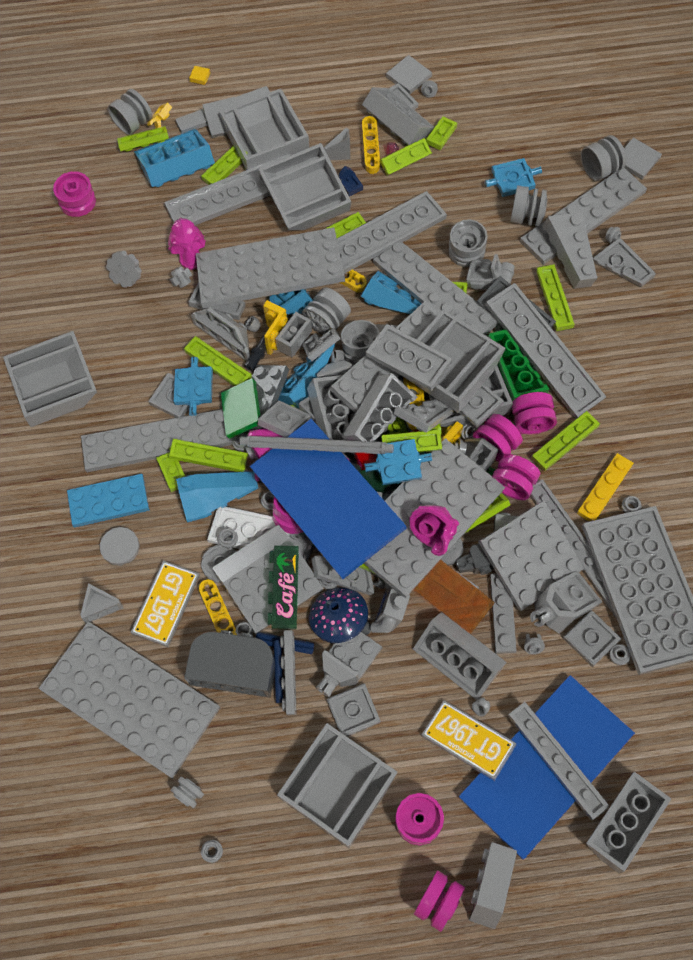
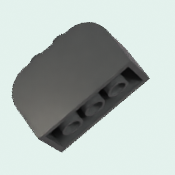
M221 630L220 633L206 632L198 636L191 645L184 679L190 686L271 698L275 677V659L270 647L264 641L253 638L251 634L241 633V636H238L226 630Z

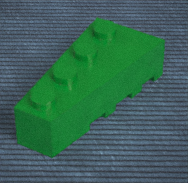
M501 330L489 333L488 337L505 347V351L497 366L512 402L524 394L533 392L548 393L550 389L540 380V375L530 366V361L527 357H524L519 351V346L508 331Z

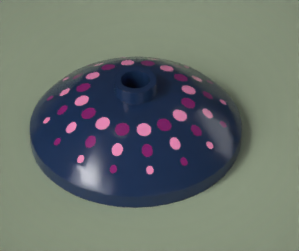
M337 587L323 592L314 600L309 610L311 629L317 637L330 643H342L355 638L364 629L368 620V607L364 598L357 591L345 587Z

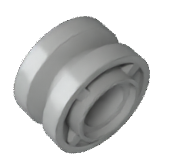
M180 777L178 779L179 786H173L170 791L174 793L173 796L187 807L191 806L194 809L197 805L195 799H202L204 793L191 780Z

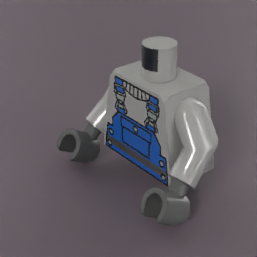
M375 575V577L379 578V581L376 584L373 583V585L380 589H386L374 623L370 624L367 622L361 631L365 635H368L371 631L373 633L392 632L401 623L410 598V594L406 598L401 596L378 575Z

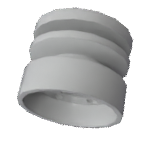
M134 89L127 90L126 93L121 95L120 99L113 101L107 108L114 123L127 135L133 134L139 129L140 125H144L153 116L148 103Z
M608 135L597 143L584 147L581 151V161L588 176L594 181H599L609 176L610 173H615L625 167L626 153L621 142L615 136Z
M517 185L510 222L522 224L524 217H528V225L531 226L533 218H536L535 226L540 227L547 207V190L542 189L541 197H537L538 188H535L533 195L530 196L529 187Z
M467 219L456 223L452 227L449 238V256L452 261L459 266L470 267L472 260L484 258L487 231L481 223Z
M325 287L317 293L314 301H311L305 307L302 314L311 320L312 328L316 332L324 335L332 328L336 330L340 326L339 323H342L351 313V308L339 293Z
M366 320L353 321L347 324L341 332L344 360L353 366L366 355V351L379 335V329L374 323Z

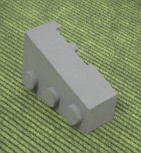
M491 842L489 849H484L481 862H484L483 870L479 869L476 882L479 885L478 889L474 890L471 899L473 907L469 921L492 929L496 928L504 911L517 850Z

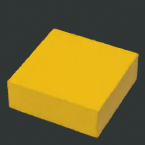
M194 66L189 77L190 82L205 85L210 75V69Z

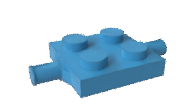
M524 158L492 166L491 170L494 178L485 180V186L496 185L502 197L516 194L517 185L529 187V190H533L536 186L533 175L542 174V168L540 166L531 169Z
M191 357V367L175 369L174 403L175 405L189 406L190 416L197 415V405L212 403L213 369L211 366L198 367V357Z
M415 439L387 443L394 445L393 453L376 454V462L364 464L366 472L378 470L382 485L421 479V463L432 461V454L419 455Z

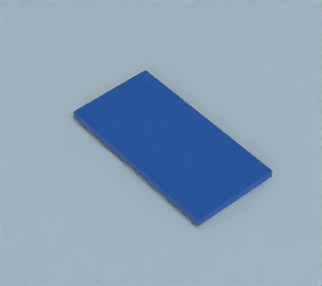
M312 418L287 437L330 440ZM273 448L250 466L342 579L346 578L407 529L404 522L342 452Z
M571 675L535 713L591 783L635 734ZM518 731L511 739L516 743V747L496 780L493 781L480 773L458 798L511 849L517 850V855L524 860L571 807L575 799L523 734Z

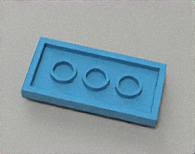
M143 474L67 490L71 520L74 528L150 511Z

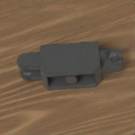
M480 544L472 545L468 555L456 560L459 573L473 571L474 575L478 573L485 575L494 569Z

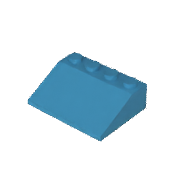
M197 129L166 139L162 143H155L134 151L152 187L162 186L167 181H175L180 176L191 175L196 170L207 169L212 164H215L209 144Z

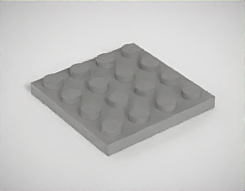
M545 501L539 502L478 541L519 611L537 601L550 584L575 571L580 572L584 569Z

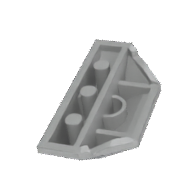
M213 308L200 310L191 315L195 326L247 362L250 357L247 328L244 324L234 321L228 313L224 314L220 310Z

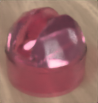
M387 143V156L399 150L396 143Z

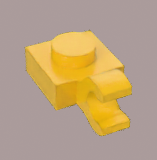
M169 103L160 105L153 114L152 119L147 122V125L150 126L154 123L155 128L161 127V120L164 121L169 117V111L172 109V106Z

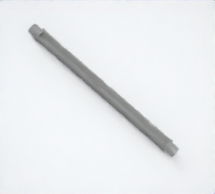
M263 436L240 438L241 446L254 448L372 454L394 452V445L386 444V442Z

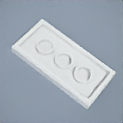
M219 507L207 540L209 543L220 545L218 541L220 532L224 529H232L238 535V541L232 548L242 549L276 527L273 521V516L230 507ZM227 537L225 541H230L232 538Z

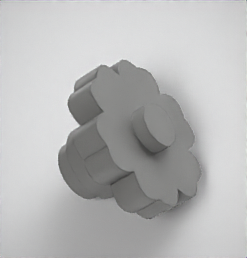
M124 250L117 251L107 260L106 268L110 271L109 277L115 284L120 283L122 287H131L141 278L142 270L139 267L138 259L133 254L128 255Z

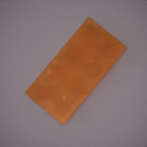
M442 560L435 565L414 589V591L469 634L474 631L495 603Z

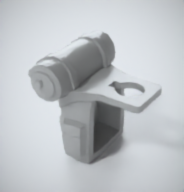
M494 254L493 261H490V259L472 260L468 270L467 284L472 289L484 290L488 289L499 276L511 284L515 266L508 262L500 263L498 254Z

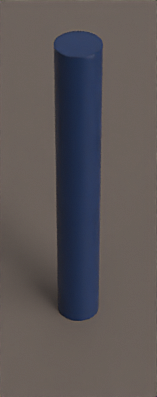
M281 640L274 641L276 703H282L284 698L282 690Z

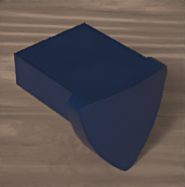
M344 166L338 176L350 197L362 191L363 185L355 172L350 167Z

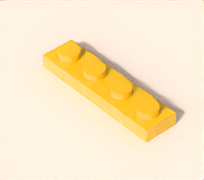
M617 453L577 514L589 522L597 520L634 463Z

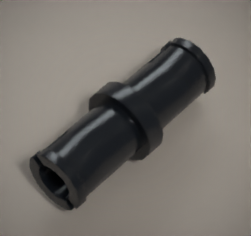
M264 336L261 337L257 346L251 350L252 354L244 364V367L251 372H254L256 365L265 357L266 344Z

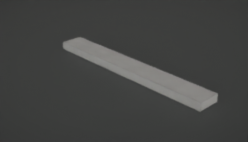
M541 479L536 485H533L530 498L535 505L545 501L583 565V573L616 618L588 542L546 483Z

